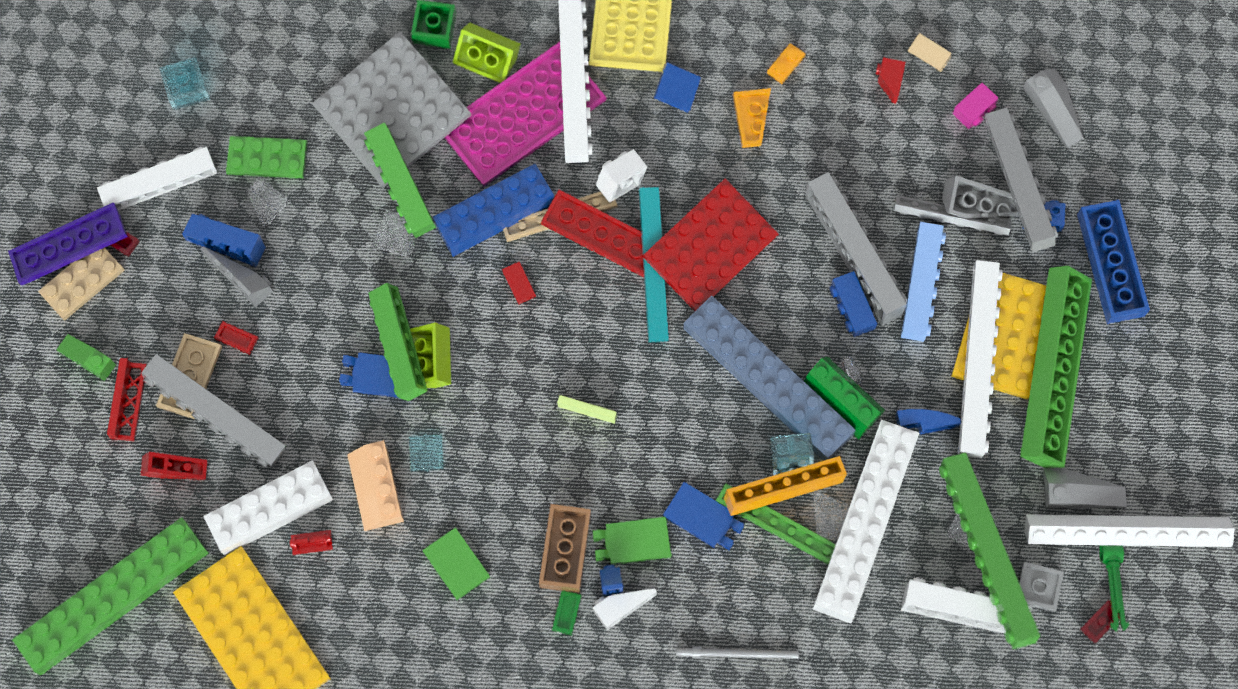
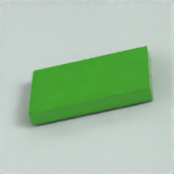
M456 527L422 550L456 600L490 578Z

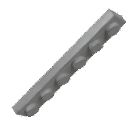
M900 195L896 196L894 211L900 214L916 215L922 219L929 218L941 223L948 222L959 227L966 226L975 228L978 231L985 230L994 232L997 235L1009 236L1011 219L1002 217L961 218L947 213L944 205Z

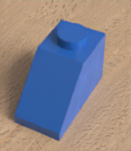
M615 565L604 566L603 570H599L603 596L608 597L610 595L622 594L623 584L620 567L615 568Z

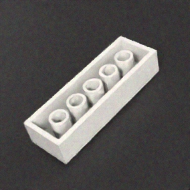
M312 460L203 517L220 551L226 556L240 546L243 547L333 501V498Z
M920 578L909 580L905 586L901 606L902 611L1005 634L1004 626L999 623L997 618L998 611L996 606L992 605L990 597H986V594L983 592L975 591L974 594L968 593L964 588L954 587V589L946 588L945 584L934 582L932 585L925 583L926 581Z

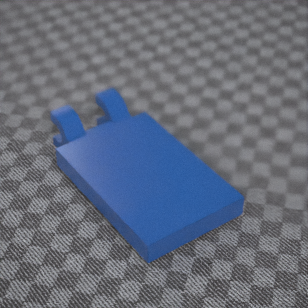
M358 353V358L343 355V366L353 367L352 376L340 374L339 382L341 386H353V392L398 398L394 392V383L389 374L388 362L383 355Z
M685 482L663 514V517H666L667 520L714 548L718 543L728 551H730L734 544L733 540L725 536L729 528L739 534L744 528L742 522L733 519L735 515L730 516L728 508Z

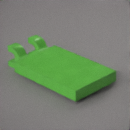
M666 517L606 524V530H593V542L605 540L606 550H595L596 561L610 559L611 565L671 558Z

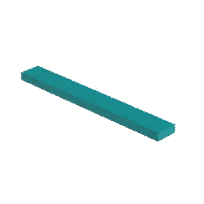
M659 187L639 188L643 255L662 238ZM643 258L648 342H668L665 280Z

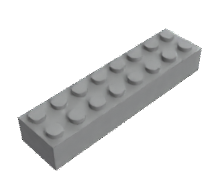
M829 172L808 182L805 196L850 272L855 271L871 309L881 326L903 315L907 305L906 296L903 292H899L896 287V279L893 275H889L886 270L887 265L885 261L877 255L878 251L873 242L870 243L868 240V233L863 225L860 226L857 221L858 216L856 212L848 206L846 195L839 191L836 178L831 177Z

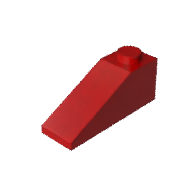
M148 452L142 456L140 476L206 480L208 460Z

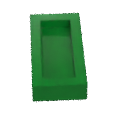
M562 590L552 631L572 636L582 595Z

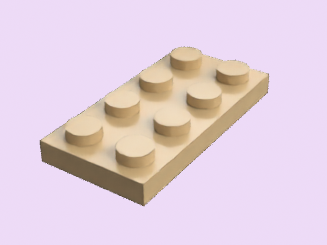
M103 248L71 263L38 292L65 321L125 270Z
M184 333L172 366L206 389L220 355L222 345ZM160 394L156 404L157 408L195 419L191 415L193 412L189 409H181L175 404L176 400L172 397L167 399Z

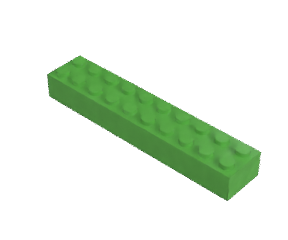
M1070 266L1049 268L1020 457L1043 468L1065 467L1092 284L1091 278Z
M181 517L13 638L12 641L32 670L41 676L208 555L209 552L188 523Z

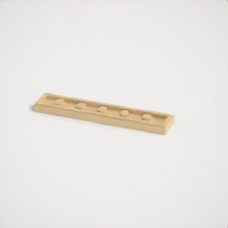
M601 191L578 198L602 212L617 208L616 200L609 203ZM548 208L519 220L518 223L509 228H504L503 231L507 242L549 229L541 225V221Z

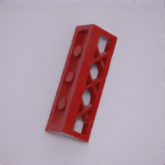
M120 358L107 430V435L111 439L135 441L145 382L143 381L142 373L135 380L131 378L130 373L131 368H139L142 372L147 364L132 363L127 358ZM135 385L138 389L137 395L130 399L127 396V390ZM132 404L135 408L134 414L127 418L124 415V409ZM128 423L131 426L130 436L120 435L121 428Z

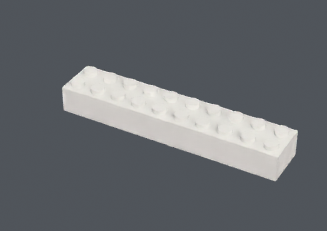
M881 419L813 610L852 623L919 435L918 432Z

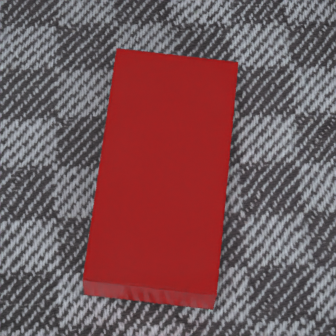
M520 261L502 269L518 305L536 297Z
M222 321L214 339L250 355L258 340V336Z

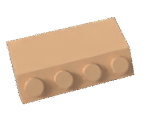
M385 441L364 445L347 454L364 531L404 522Z

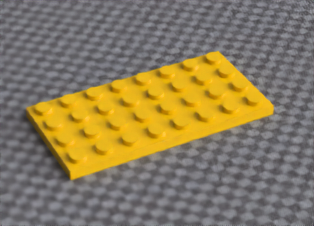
M242 546L173 592L236 689H317L331 679Z

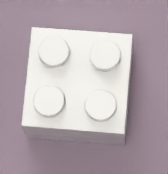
M634 149L628 153L625 151L614 161L609 160L602 165L596 186L610 203L639 186L647 166Z

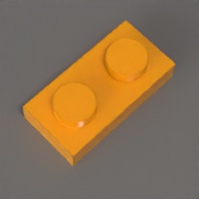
M790 43L767 70V74L783 84L803 60L805 53Z

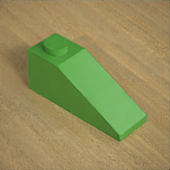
M67 334L56 349L103 381L107 379L116 366L109 357Z

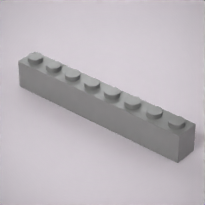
M1008 108L986 113L985 124L1032 252L1055 246V238L1058 237L1055 226H1051L1050 221H1052L1050 211L1045 210L1044 205L1046 202L1043 193L1039 194L1037 177L1033 178L1031 161L1027 162L1025 145L1021 146L1020 141L1022 138L1019 129L1015 130L1014 125H1016L1014 115L1009 114Z
M157 354L141 372L144 378L143 381L152 388L154 385L158 387L160 394L167 399L172 397L176 400L175 404L181 409H189L193 412L191 415L200 422L202 420L209 424L208 427L215 433L220 431L225 435L224 439L232 445L236 443L241 446L240 450L248 456L252 454L258 458L256 461L266 468L268 465L270 468H273L286 451V446Z

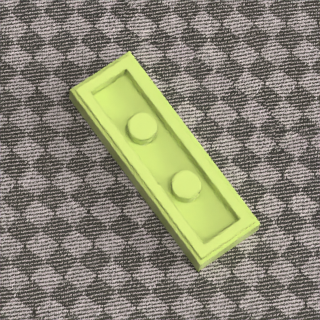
M559 395L558 407L615 424L617 418L616 411Z

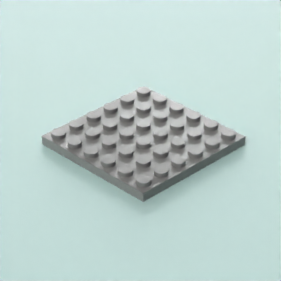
M401 32L397 33L312 103L382 188L388 185V183L385 184L380 176V173L383 171L380 166L376 167L372 159L374 153L372 149L368 150L364 142L367 139L364 132L386 123L407 167H410L472 115Z

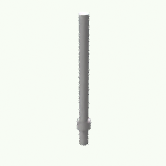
M692 646V648H676V656H692L694 659H700L701 657L799 659V651L701 648V646Z

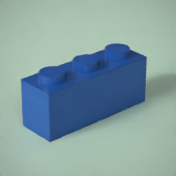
M855 271L832 279L830 292L833 298L836 297L839 304H837L839 313L845 316L847 331L851 332L853 337L875 330L877 326L876 319Z

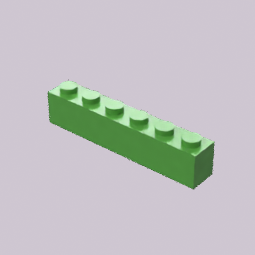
M386 123L364 132L367 138L364 142L368 150L372 149L374 153L372 159L376 167L380 166L383 171L380 173L383 182L385 184L388 183L391 188L388 190L392 200L396 199L399 205L396 209L400 217L404 216L407 223H404L408 234L412 233L417 238L437 228Z
M385 283L368 293L370 306L375 315L374 321L380 333L379 339L385 351L384 357L388 362L389 374L394 383V392L398 398L410 401L427 392V387L399 289L394 285Z

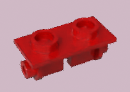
M331 530L291 535L290 547H292V554L299 555L333 550Z

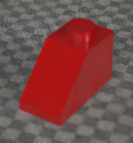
M883 57L882 64L878 63L875 75H879L878 83L892 103L897 104L906 62Z

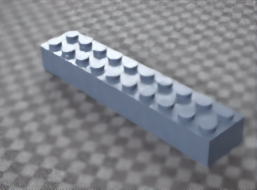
M710 296L684 322V330L823 461L831 459L854 436L856 430L713 296Z

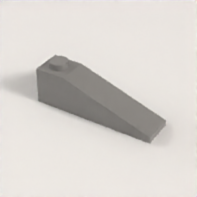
M1056 69L1042 70L1027 79L1023 90L1068 149L1081 141L1084 137L1067 85Z
M959 176L945 180L942 200L947 213L961 218L1019 217L1011 193Z
M204 246L200 248L206 258L255 308L273 292L270 288L271 282L265 276L261 278L256 272Z
M1065 468L1043 469L1045 508L1127 507L1126 489L1123 486Z

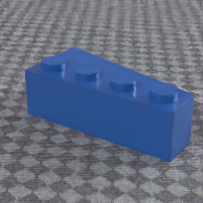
M192 214L182 233L185 240L204 246L255 268L266 248L259 234L233 227L220 221L211 220L202 214Z

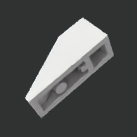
M654 588L610 595L607 598L603 596L594 602L593 611L604 627L609 630L655 597L657 591Z

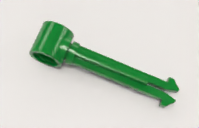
M1100 545V562L1106 565L1113 617V623H1110V627L1114 631H1118L1119 613L1120 625L1124 632L1129 627V622L1125 621L1119 569L1120 564L1124 560L1123 545Z

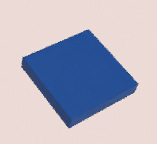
M666 63L654 98L688 113L701 77Z

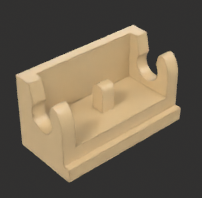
M920 33L908 49L909 53L936 68L939 72L944 69L952 54Z

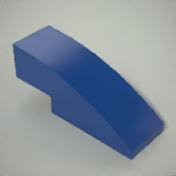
M898 410L895 415L898 426L907 429L918 427L920 435L958 428L961 424L960 418L934 410Z

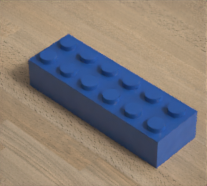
M533 164L432 218L439 234L452 257L502 232L504 228L515 225L519 220L549 207L554 199V194L536 164Z
M1115 200L1081 207L1077 217L1106 323L1110 324L1145 317L1150 308L1120 201Z

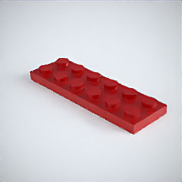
M558 190L541 221V225L644 277L641 231Z

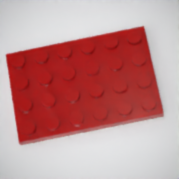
M725 178L642 257L696 311L710 296L714 297L779 234Z

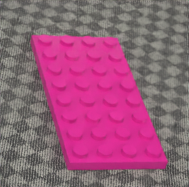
M560 42L467 106L466 108L472 115L445 137L483 187L564 131ZM589 77V83L585 84V90H589L590 101H586V108L590 107V111L606 101V96Z

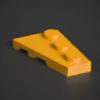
M771 88L733 93L742 148L756 147L762 144Z

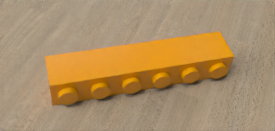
M840 456L727 489L724 500L730 516L843 483L847 473Z

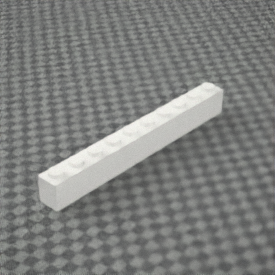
M558 0L565 162H589L588 155H592V143L588 144V137H591V125L587 126V119H591L590 107L586 108V101H590L589 90H585V84L589 83V73L585 72L584 66H588V54H584V48H587V37H583V31H587L586 19H582V13H586L585 2L581 0Z
M976 260L973 266L958 454L966 453L968 457L982 458L985 453H988L989 449L986 433L990 432L991 422L987 421L988 414H991L992 402H989V395L993 394L994 384L990 383L991 376H994L995 372L992 356H996L997 345H993L994 338H997L998 326H995V319L999 318L1000 308L996 307L997 300H1000L1001 288H998V281L1001 282L1002 270H999L1000 263Z
M1026 515L1025 535L1028 544L1232 547L1235 530L1229 517Z

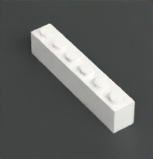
M199 147L191 153L177 155L169 161H161L156 166L142 168L132 175L126 174L113 182L107 181L97 187L103 206L114 202L119 211L215 175L217 170L208 148Z

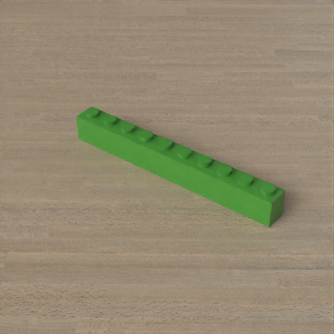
M966 453L943 458L939 467L940 475L942 478H945L947 493L953 498L955 513L959 514L961 518V528L963 532L967 533L969 548L974 551L976 556V566L981 569L983 583L990 591V601L993 606H996L998 611V621L1004 626L1006 641L1011 644L1012 649L1035 644L1040 637L1039 631Z

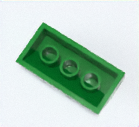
M828 356L821 358L804 380L815 393L856 430L854 436L858 440L886 411Z

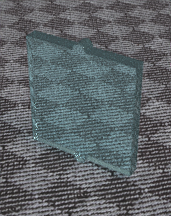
M424 434L423 436L409 437L411 472H429V470L444 469L442 434Z

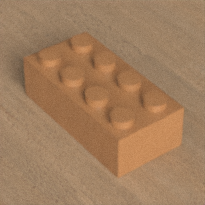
M550 505L539 579L540 588L580 593L591 509Z

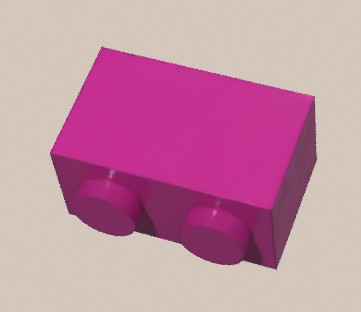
M981 83L955 106L953 115L968 129L973 125L977 127L983 121V116L986 113L993 112L997 108L998 97Z

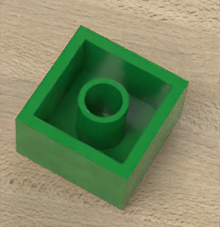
M417 0L411 32L413 44L450 49L457 15L455 5Z

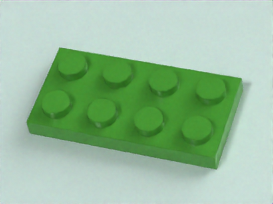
M230 136L226 173L227 175L304 179L307 141Z

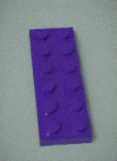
M113 202L9 250L8 253L18 283L23 286L128 236L117 205Z

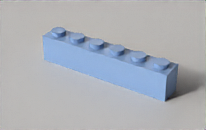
M920 222L901 338L924 342L926 336H930L932 325L928 324L929 317L932 318L934 313V306H931L932 299H936L937 288L934 287L935 280H939L940 269H937L938 262L941 263L943 256L940 246L944 244L946 233L943 232V225Z

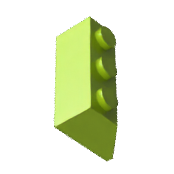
M468 23L461 30L452 63L502 83L508 78L517 60L521 43L475 24Z
M438 323L411 328L410 331L426 387L438 388L451 385L450 328Z

